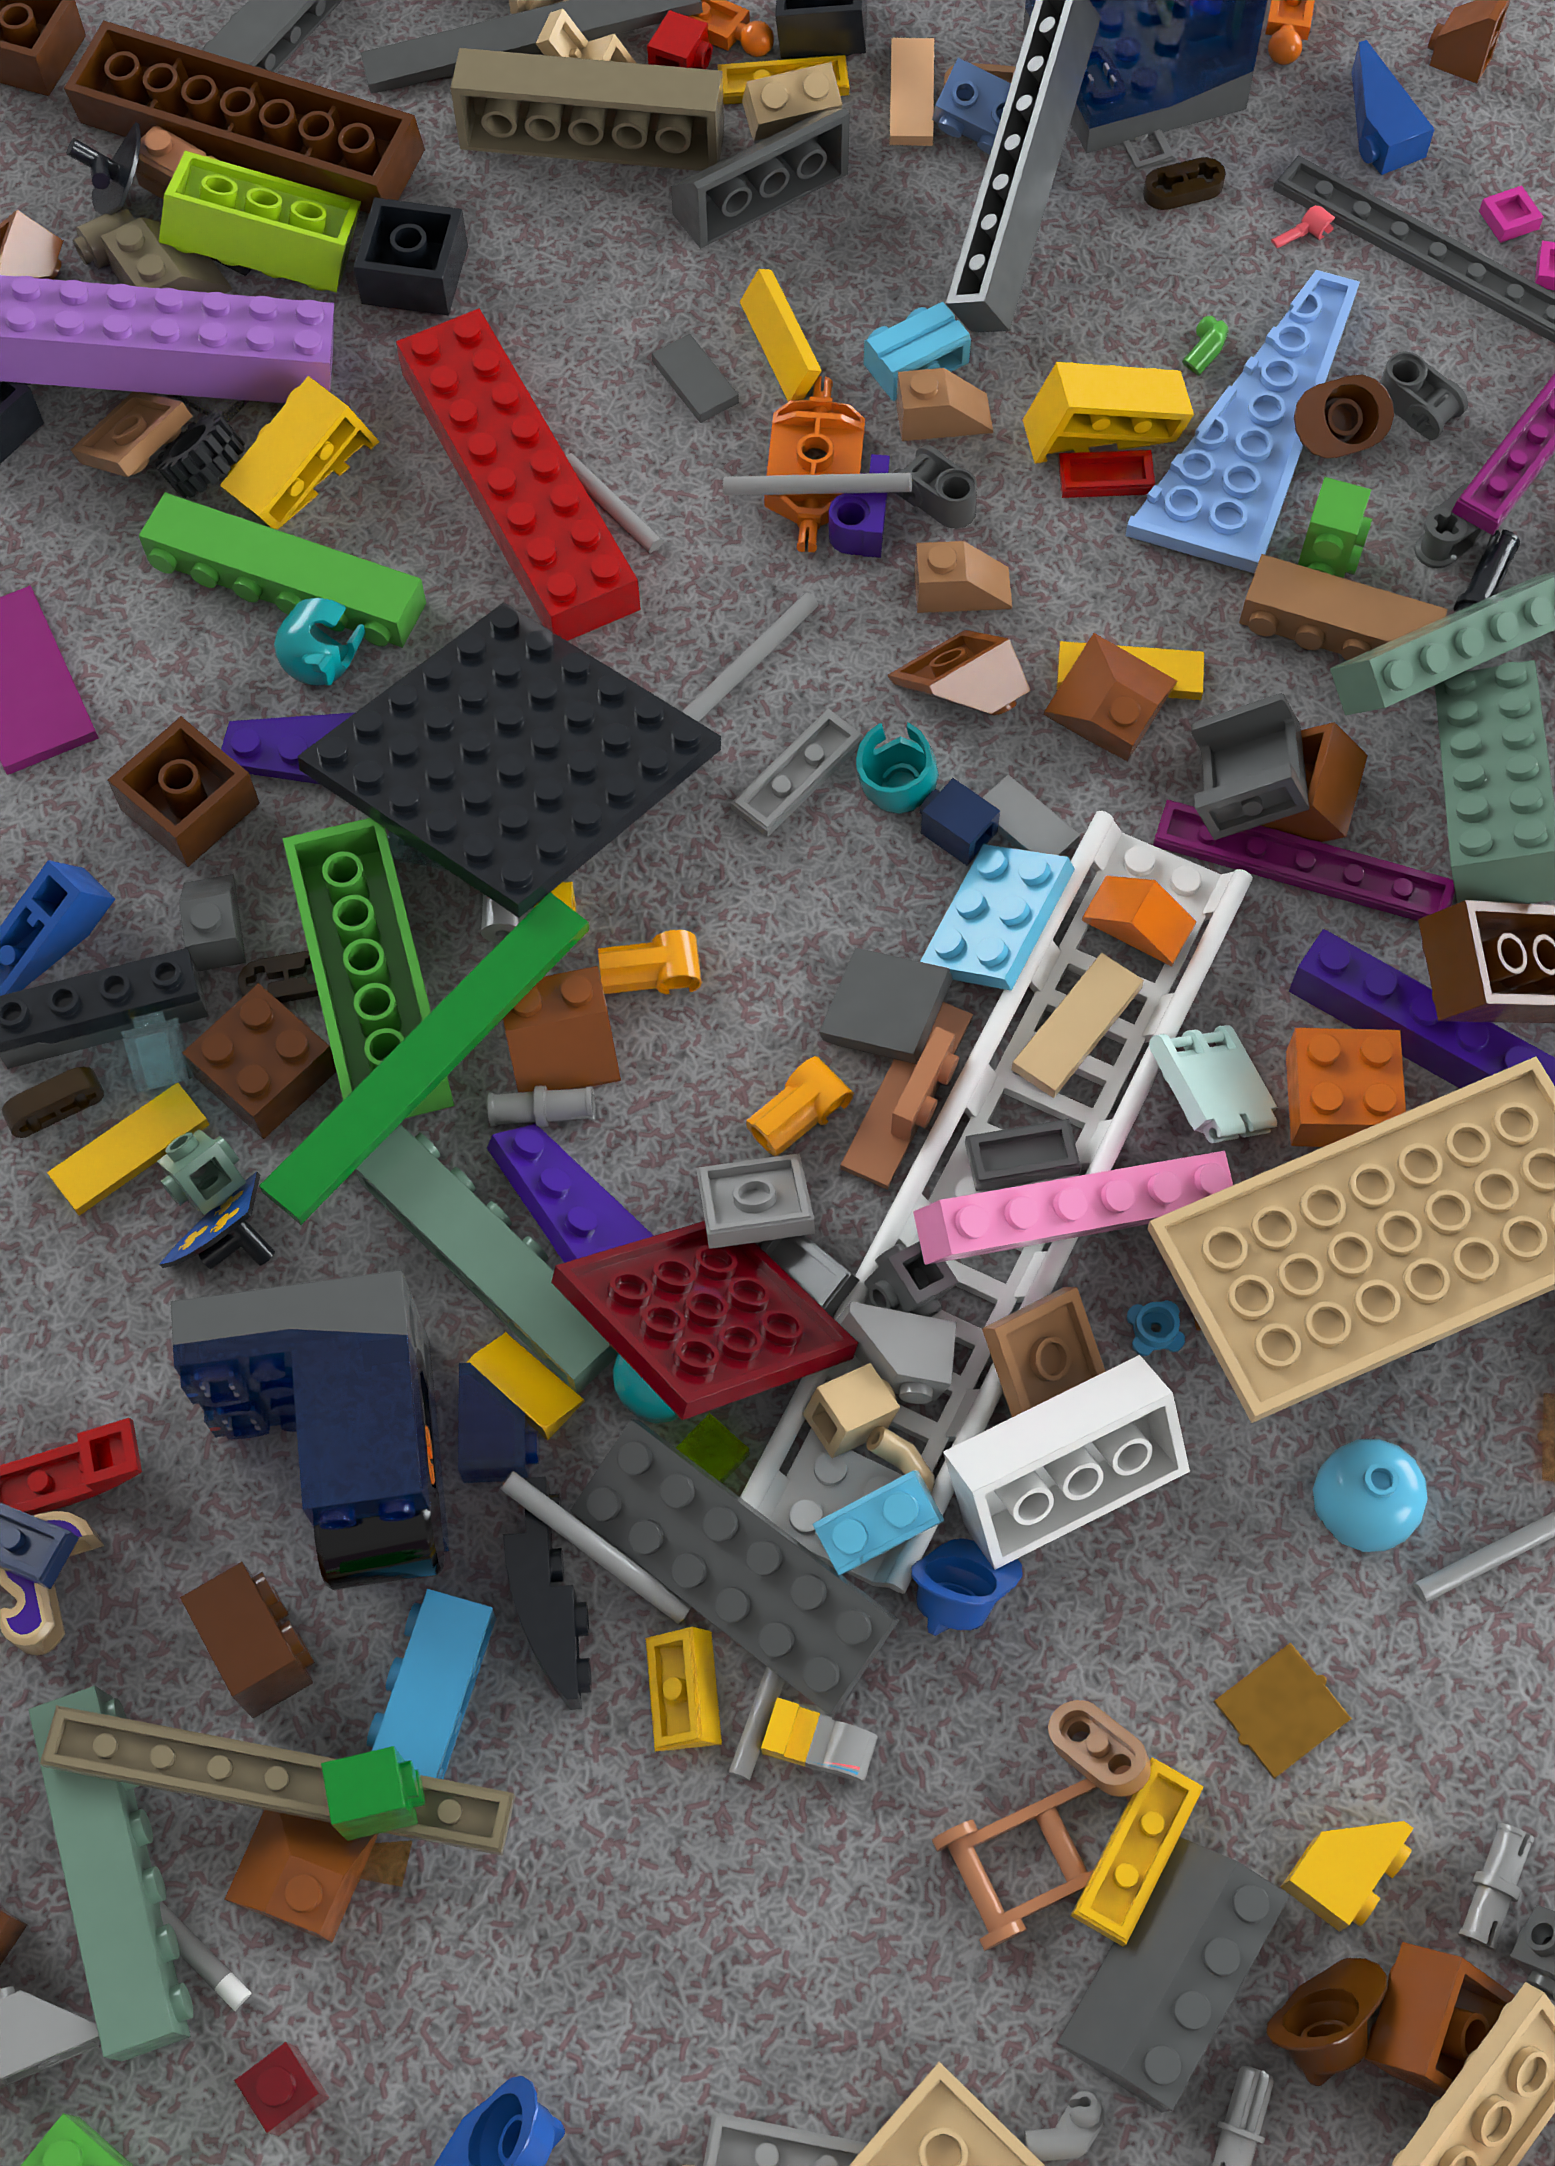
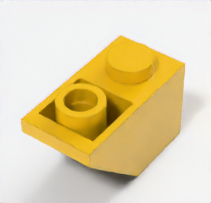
M1405 1821L1322 1831L1311 1841L1281 1888L1339 1932L1348 1927L1352 1921L1361 1927L1380 1900V1897L1372 1891L1385 1873L1390 1878H1394L1412 1852V1849L1405 1845L1404 1842L1414 1828Z

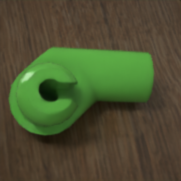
M1206 316L1199 322L1196 333L1201 340L1182 360L1183 365L1198 376L1219 355L1229 333L1223 320L1217 321L1213 316Z

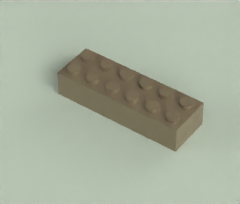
M459 48L450 89L459 146L462 150L702 171L720 161L724 138L722 71Z

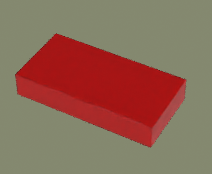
M1151 450L1059 453L1058 464L1062 498L1147 495L1152 487L1156 485Z

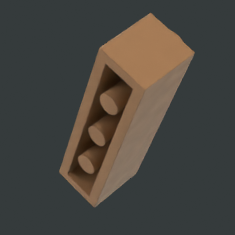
M1261 554L1244 602L1239 624L1248 626L1252 632L1260 636L1276 634L1295 640L1300 647L1307 650L1322 648L1339 653L1348 661L1446 617L1448 609Z

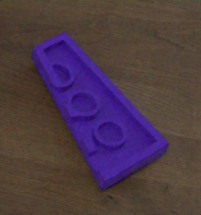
M354 713L229 721L221 750L249 774L319 784L299 770L297 756Z
M536 1124L492 1134L487 1150L564 1263L654 1236Z

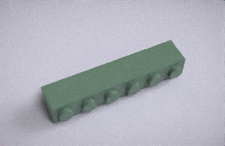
M1555 572L1531 578L1330 668L1345 716L1386 708L1555 630Z
M402 1125L398 1126L355 1169L361 1185L577 1394L581 1392L619 1353L551 1283L554 1270L545 1263L549 1258L542 1247L529 1236L521 1240L509 1228L512 1225L510 1218L496 1203L490 1201L485 1205L473 1194L476 1191V1187L472 1181L457 1167L449 1171L438 1160L441 1156L439 1151L425 1135L419 1133L414 1137Z
M96 1686L28 1709L39 1761H41L56 1705L126 1719L119 1699H113L111 1695ZM40 1764L103 2057L123 2062L191 2037L187 2020L193 2018V2004L186 1985L183 1982L178 1983L173 1960L179 1959L180 1950L175 1931L169 1923L163 1925L159 1902L166 1900V1888L159 1868L151 1866L147 1844L153 1842V1832L144 1809L138 1810L134 1788L139 1787V1785L46 1768Z

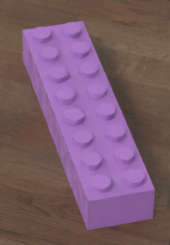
M0 275V381L286 403L289 394L309 376L331 392L334 303L318 302L315 300L279 299L268 296L231 295L221 292L183 291L174 288L136 287L126 284L88 283L79 280L64 281L40 279L31 276Z

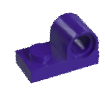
M871 454L869 473H889L890 456ZM844 493L837 496L831 502L829 507L828 536L829 542L834 549L850 555L881 558L887 493Z

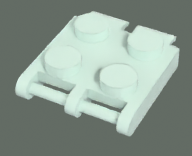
M1230 1025L1218 1026L1211 1033L1202 1034L1199 1030L1195 1029L1185 1031L1182 1037L1169 1038L1166 1034L1151 1037L1149 1042L1150 1050L1162 1071L1163 1077L1169 1083L1181 1105L1189 1124L1193 1127L1194 1131L1204 1133L1210 1143L1238 1139V1134L1244 1138L1267 1134L1271 1132L1270 1128L1277 1127V1119L1273 1111L1278 1107L1236 1032ZM1215 1042L1217 1045L1214 1047H1209L1208 1043ZM1184 1047L1185 1051L1177 1052L1176 1048Z

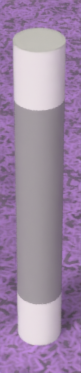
M159 1902L163 1925L169 1923L173 1927L179 1944L180 1956L236 2011L252 1993L163 1902Z

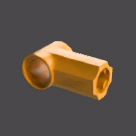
M670 930L656 935L652 942L598 948L600 975L604 994L657 988L658 992L667 995L670 994L669 990L689 988V992H694L701 987L697 939L695 934L690 931Z
M814 1056L802 1063L791 1074L785 1084V1089L748 1118L746 1125L756 1141L773 1156H779L817 1123L826 1125L829 1122L826 1118L840 1106L843 1109L848 1107L854 1093L819 1057Z

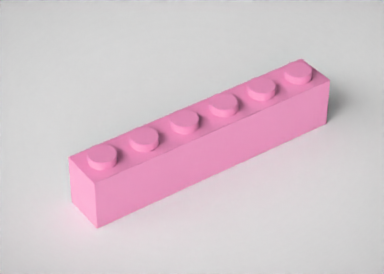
M1225 1151L942 1199L913 1211L924 1264L928 1265L1147 1225L1155 1218L1231 1187L1233 1182Z

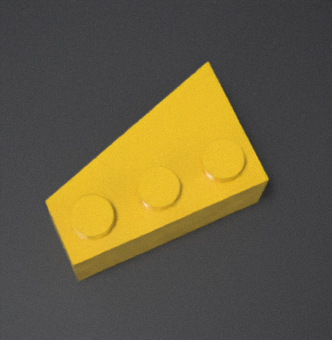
M307 376L303 383L289 394L286 404L273 420L259 431L256 441L244 456L230 467L231 470L220 486L267 526L278 530L319 495L313 489L332 472L341 476L350 468L345 461L363 445L371 450L380 441L348 405Z

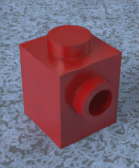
M669 10L647 45L648 64L706 69L713 53V46L709 43L708 23Z

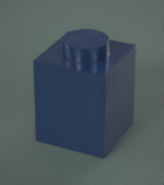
M952 778L941 791L938 789L933 790L921 805L920 814L922 815L920 833L968 866L978 855L982 845H987L997 834L1000 810Z

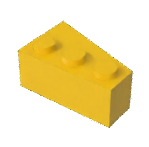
M1056 362L1024 416L1023 424L1034 463L1037 464L1047 462V454L1074 450V453L1090 452L1089 447L1116 443L1119 451L1176 442L1194 416V412L1181 371Z

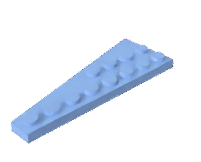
M1319 270L1313 273L1292 301L1289 311L1277 327L1273 326L1267 334L1265 343L1256 355L1249 358L1244 365L1243 372L1232 386H1228L1198 426L1195 436L1181 454L1178 453L1171 462L1170 469L1159 484L1154 485L1149 491L1146 501L1135 516L1131 515L1125 536L1255 573L1261 554L1266 555L1303 449V445L1295 431L1294 413L1296 404L1305 391L1326 382L1358 290L1359 281Z

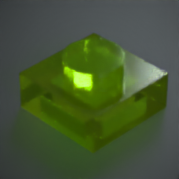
M710 1413L676 1447V1449L722 1484L750 1456V1449Z

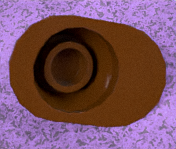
M1363 374L1342 377L1308 389L1298 400L1294 413L1295 431L1302 445L1312 454L1324 459L1342 457L1376 445L1390 431L1394 418L1393 401L1387 389L1376 379Z
M1366 1958L1342 1959L1300 1985L1284 2006L1267 2022L1266 2033L1271 2042L1288 2051L1293 2062L1299 2069L1303 2070L1307 2081L1311 2085L1322 2086L1335 2073L1354 2067L1365 2057L1368 2049L1367 2020L1380 2005L1388 1989L1386 1973L1379 1964Z

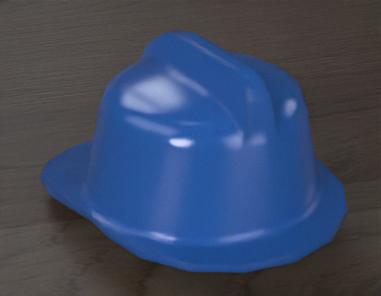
M964 1538L952 1539L940 1545L911 1567L912 1578L917 1583V1606L920 1612L928 1618L927 1629L934 1636L950 1628L968 1631L978 1629L987 1620L996 1602L1011 1591L1023 1576L1022 1564L1018 1558L995 1570L975 1541Z
M524 2076L512 2077L502 2084L488 2099L463 2117L434 2166H545L552 2149L564 2137L565 2128L562 2122L552 2116L546 2107L537 2102V2092L532 2081Z

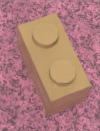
M831 62L747 81L742 99L749 129L754 141L769 138L791 127L798 121H803L819 112L842 108L843 105Z

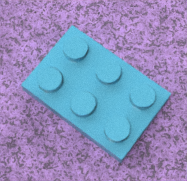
M983 844L920 962L949 968L952 980L1012 991L1075 870L1069 857Z

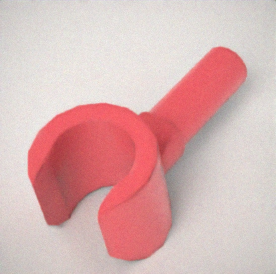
M1315 205L1306 212L1301 223L1271 239L1276 248H1279L1299 237L1305 236L1307 233H1311L1318 240L1324 238L1322 235L1323 231L1328 234L1333 231V226L1330 223L1335 217L1323 207Z

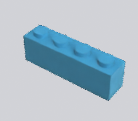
M427 1589L422 1604L416 1602L413 1604L405 1625L404 1634L410 1637L404 1658L396 1657L388 1673L386 1690L392 1693L385 1714L380 1712L375 1714L368 1732L366 1744L373 1748L372 1751L394 1746L404 1761L412 1760L414 1769H418L420 1775L444 1780L496 1621L492 1607Z

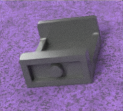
M1279 693L1191 724V734L1201 750L1204 791L1194 794L1195 809L1214 840L1309 810L1301 726L1284 694Z

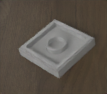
M800 1154L696 1168L709 1249L815 1234L814 1216Z

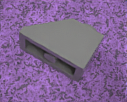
M850 1302L836 1321L858 1342L855 1356L864 1366L871 1363L880 1378L891 1385L894 1393L899 1394L901 1400L913 1404H926L936 1401L951 1385L956 1322L856 1302Z
M13 1986L0 1989V2089L101 2045L96 2022L21 1990L15 1992Z

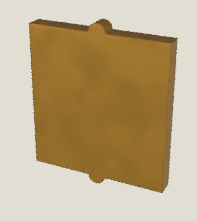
M1291 1642L1213 1701L1240 1735L1238 1737L1239 1744L1242 1746L1248 1745L1274 1779L1352 1719L1325 1686L1327 1682L1324 1675L1317 1676Z

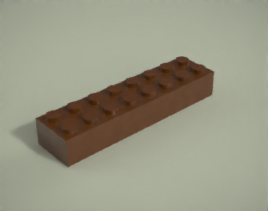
M104 20L64 87L72 107L82 124L126 137L134 123L137 122L140 126L141 138L153 126L158 125L204 151L207 156L361 201L360 211L369 214L374 197L399 200L425 151L416 118L413 114Z

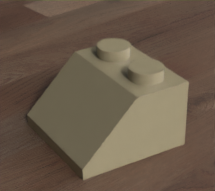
M140 217L101 236L112 271L121 284L160 289L174 288L183 291L207 293L221 292L224 294L232 290V287L210 257L198 253H183L173 248V246L159 243L161 225L159 221Z

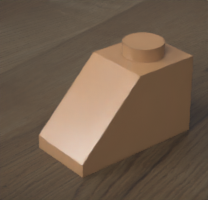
M945 368L898 372L896 407L902 441L993 433L987 393Z
M965 541L916 543L914 577L917 613L1012 609L1009 567Z

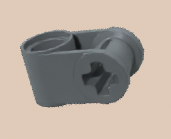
M1407 351L1397 352L1387 361L1380 383L1387 389L1393 401L1394 413L1429 441L1435 440L1441 435L1444 425L1452 417H1460L1468 409V399L1463 389L1457 383L1448 380L1428 365L1419 355Z
M924 444L916 451V458L904 469L898 468L893 472L911 473L912 491L895 493L914 507L922 509L942 525L958 529L966 527L975 519L977 507V481L975 476L946 458L937 448Z
M1469 483L1460 486L1446 501L1430 511L1426 516L1424 522L1425 533L1416 541L1414 549L1416 557L1422 564L1436 569L1445 568L1471 547L1479 545L1476 541L1486 533V531L1451 512L1457 499Z

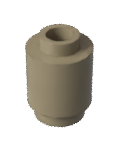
M128 209L120 212L117 211L113 215L103 214L76 227L78 237L73 239V244L85 265L93 262L99 270L110 264L101 236L135 220Z

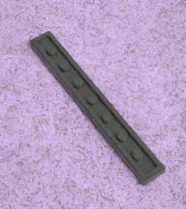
M567 0L360 53L370 93H377L453 75L459 48L524 54L542 53L536 45L538 37L549 14L560 9L565 10L584 37L591 41L611 34H619L659 24L669 10L685 16L703 13L701 0Z
M1299 155L1275 181L1273 190L1307 209L1315 205L1323 207L1335 217L1332 222L1555 343V293Z

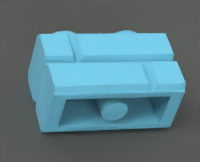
M940 302L928 309L920 307L912 311L906 320L890 328L887 326L879 327L870 334L868 339L864 340V366L890 399L895 401L897 398L898 372L945 368L952 372L968 364L971 346L970 334L959 320H955V315L944 302Z
M913 1470L813 1523V1526L838 1575H842L945 1520L920 1472Z

